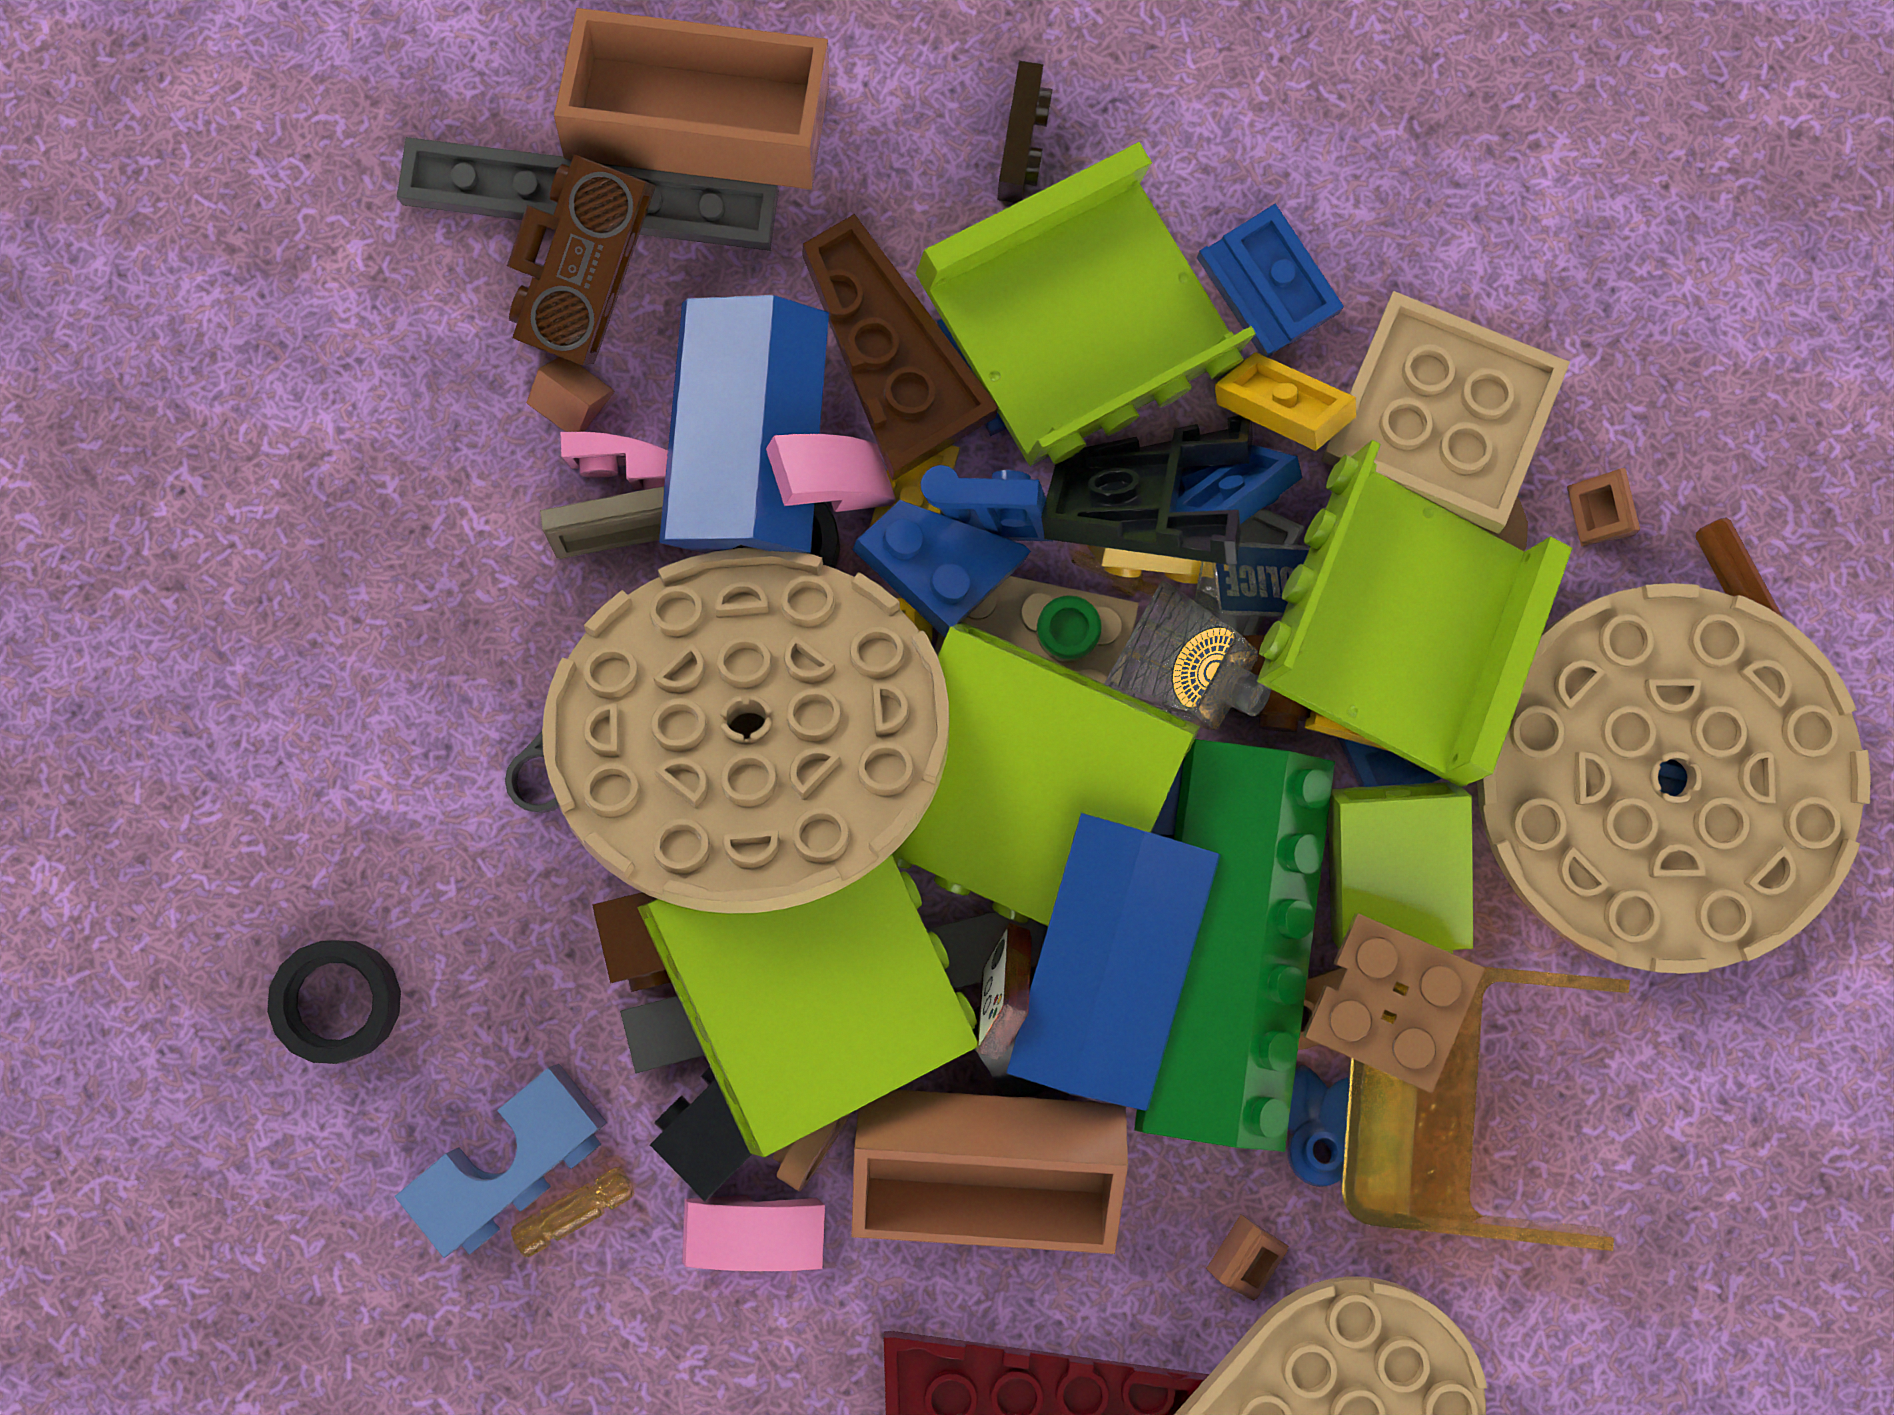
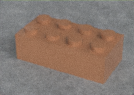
M576 8L554 111V119L564 159L572 160L575 154L601 164L812 190L830 84L828 39Z
M896 1089L858 1109L854 1147L851 1237L1115 1254L1128 1169L1126 1106L1092 1101L1082 1102Z

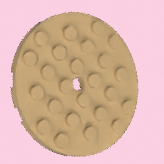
M737 548L701 554L658 569V578L642 585L628 595L621 590L605 603L584 624L586 633L572 650L568 659L562 657L549 687L544 708L542 738L543 755L548 778L564 818L585 849L612 874L649 896L695 910L718 913H759L781 910L822 898L859 880L887 859L916 828L931 804L945 767L949 744V701L941 665L927 635L923 630L919 632L915 624L900 609V602L879 584L859 572L853 577L838 569L823 565L822 557L801 552L765 551L757 548ZM747 712L756 713L765 719L763 726L750 734V739H744L742 734L736 733L729 728L730 723L735 717Z
M1668 583L1645 585L1618 591L1592 600L1568 612L1544 629L1492 775L1477 780L1481 818L1492 853L1513 890L1537 918L1574 946L1598 958L1626 967L1677 974L1709 972L1711 969L1729 966L1743 960L1750 961L1781 946L1819 915L1838 891L1858 853L1861 843L1856 842V838L1860 829L1864 804H1870L1871 775L1868 750H1862L1858 729L1852 712L1857 710L1843 680L1830 661L1805 634L1771 609L1740 595L1731 596L1719 591L1700 588V585ZM1670 759L1682 764L1687 774L1686 787L1677 796L1662 793L1658 781L1660 764Z

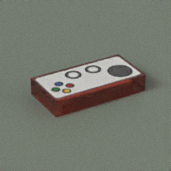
M1010 922L982 969L977 1052L996 1060L1004 1056L1029 1014L1032 936H1030V930Z

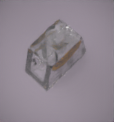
M1163 580L1160 582L1104 683L1107 686L1200 726V728L1211 731L1221 726L1231 707L1250 716H1256L1265 707L1271 693L1270 688L1257 682L1258 675L1251 672L1258 659V650L1233 628L1173 585Z

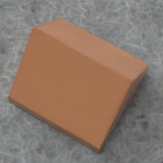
M557 357L538 369L526 403L564 432H585L615 391L578 363Z
M1620 468L1567 486L1581 547L1635 536L1640 531L1626 468Z
M1240 1214L1206 1269L1226 1287L1255 1301L1287 1253L1289 1246Z

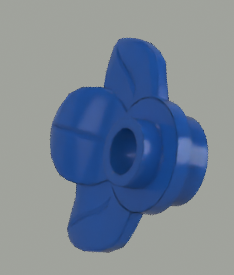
M1300 1065L1295 1069L1288 1129L1292 1136L1288 1142L1287 1156L1291 1169L1303 1182L1316 1187H1326L1339 1182L1347 1174L1368 1177L1386 1168L1393 1159L1399 1143L1391 1134L1376 1127L1381 1116L1383 1099L1380 1086L1373 1074L1359 1073L1350 1075L1335 1082L1328 1088L1318 1075L1306 1065ZM1316 1141H1321L1329 1147L1331 1159L1328 1164H1322L1314 1157L1313 1145Z

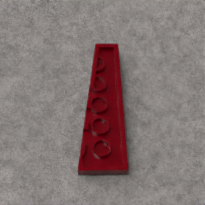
M884 1331L886 1415H1174L1209 1376V1374L898 1331Z

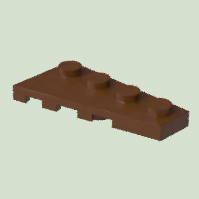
M855 214L803 243V259L824 311L829 312L828 322L892 481L996 418L999 407Z

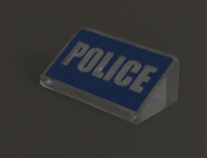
M1240 542L1237 564L1225 565L1201 561L1194 603L1220 615L1282 617L1288 604L1287 601L1282 599L1283 589L1294 569L1298 565L1304 564L1310 546Z

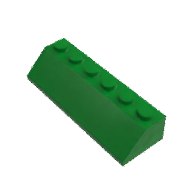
M1200 739L1194 740L1190 751L1186 754L1173 840L1219 853L1221 856L1149 1109L1147 1111L1137 1109L1134 1131L1234 1148L1285 1152L1335 761L1285 750Z

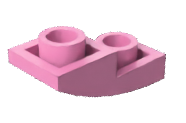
M560 432L561 457L571 469L580 468L581 476L589 478L612 477L618 474V466H626L627 480L635 490H647L665 485L668 450L644 441L613 434Z
M790 434L775 435L766 448L784 506L831 501L834 512L892 506L896 500L878 445L875 443L840 435Z
M748 1195L709 1197L705 1202L701 1198L685 1199L682 1263L685 1267L727 1271H801L822 1269L825 1205L818 1198L754 1202Z

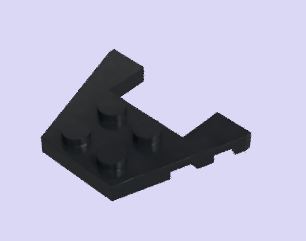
M1240 415L1228 417V429L1201 435L1197 424L1175 428L1172 441L1140 447L1137 436L1084 447L1068 459L1055 464L1041 516L1044 538L1047 540L1225 565L1237 564L1241 536L1239 510L1175 512L1184 467L1250 464L1253 440L1252 421Z

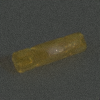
M614 1167L594 1179L595 1184L593 1186L587 1183L540 1211L541 1216L538 1217L536 1214H533L513 1226L510 1230L511 1236L520 1253L524 1257H531L551 1245V1239L554 1238L556 1241H559L599 1218L605 1213L604 1209L606 1207L613 1210L630 1200L635 1193L633 1185L621 1167Z

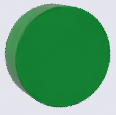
M1066 595L1055 598L1043 608L1039 615L1036 627L1038 642L1042 649L1056 660L1064 662L1080 660L1089 655L1096 647L1101 635V619L1094 606L1081 597Z

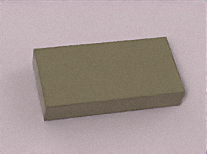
M664 486L540 510L542 530L556 558L563 559L659 540Z

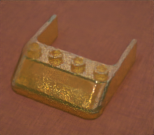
M1484 967L1483 975L1433 1093L1350 1057L1341 1196L1346 1208L1354 1218L1371 1226L1613 1251L1614 1237L1600 1227L1480 1214L1472 1207L1470 1202V1183L1482 1004L1486 989L1495 982H1511L1629 993L1630 980ZM1396 982L1394 988L1403 991L1405 996L1408 986ZM1383 1014L1381 1019L1393 1024L1396 1015L1390 1017Z

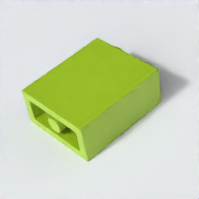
M1451 782L1332 789L1328 814L1330 920L1332 940L1338 949H1340L1354 914L1357 913L1453 954V950L1473 949L1472 796L1462 787L1460 788Z

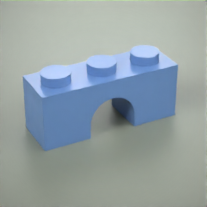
M560 1064L548 1067L497 1110L512 1128L517 1142L515 1159L506 1172L496 1174L480 1170L458 1147L444 1154L394 1196L443 1258L461 1246L468 1255L472 1254L500 1230L493 1220L512 1203L519 1212L523 1211L551 1187L544 1176L554 1167L564 1161L570 1169H573L601 1145L594 1134L606 1125L607 1122Z

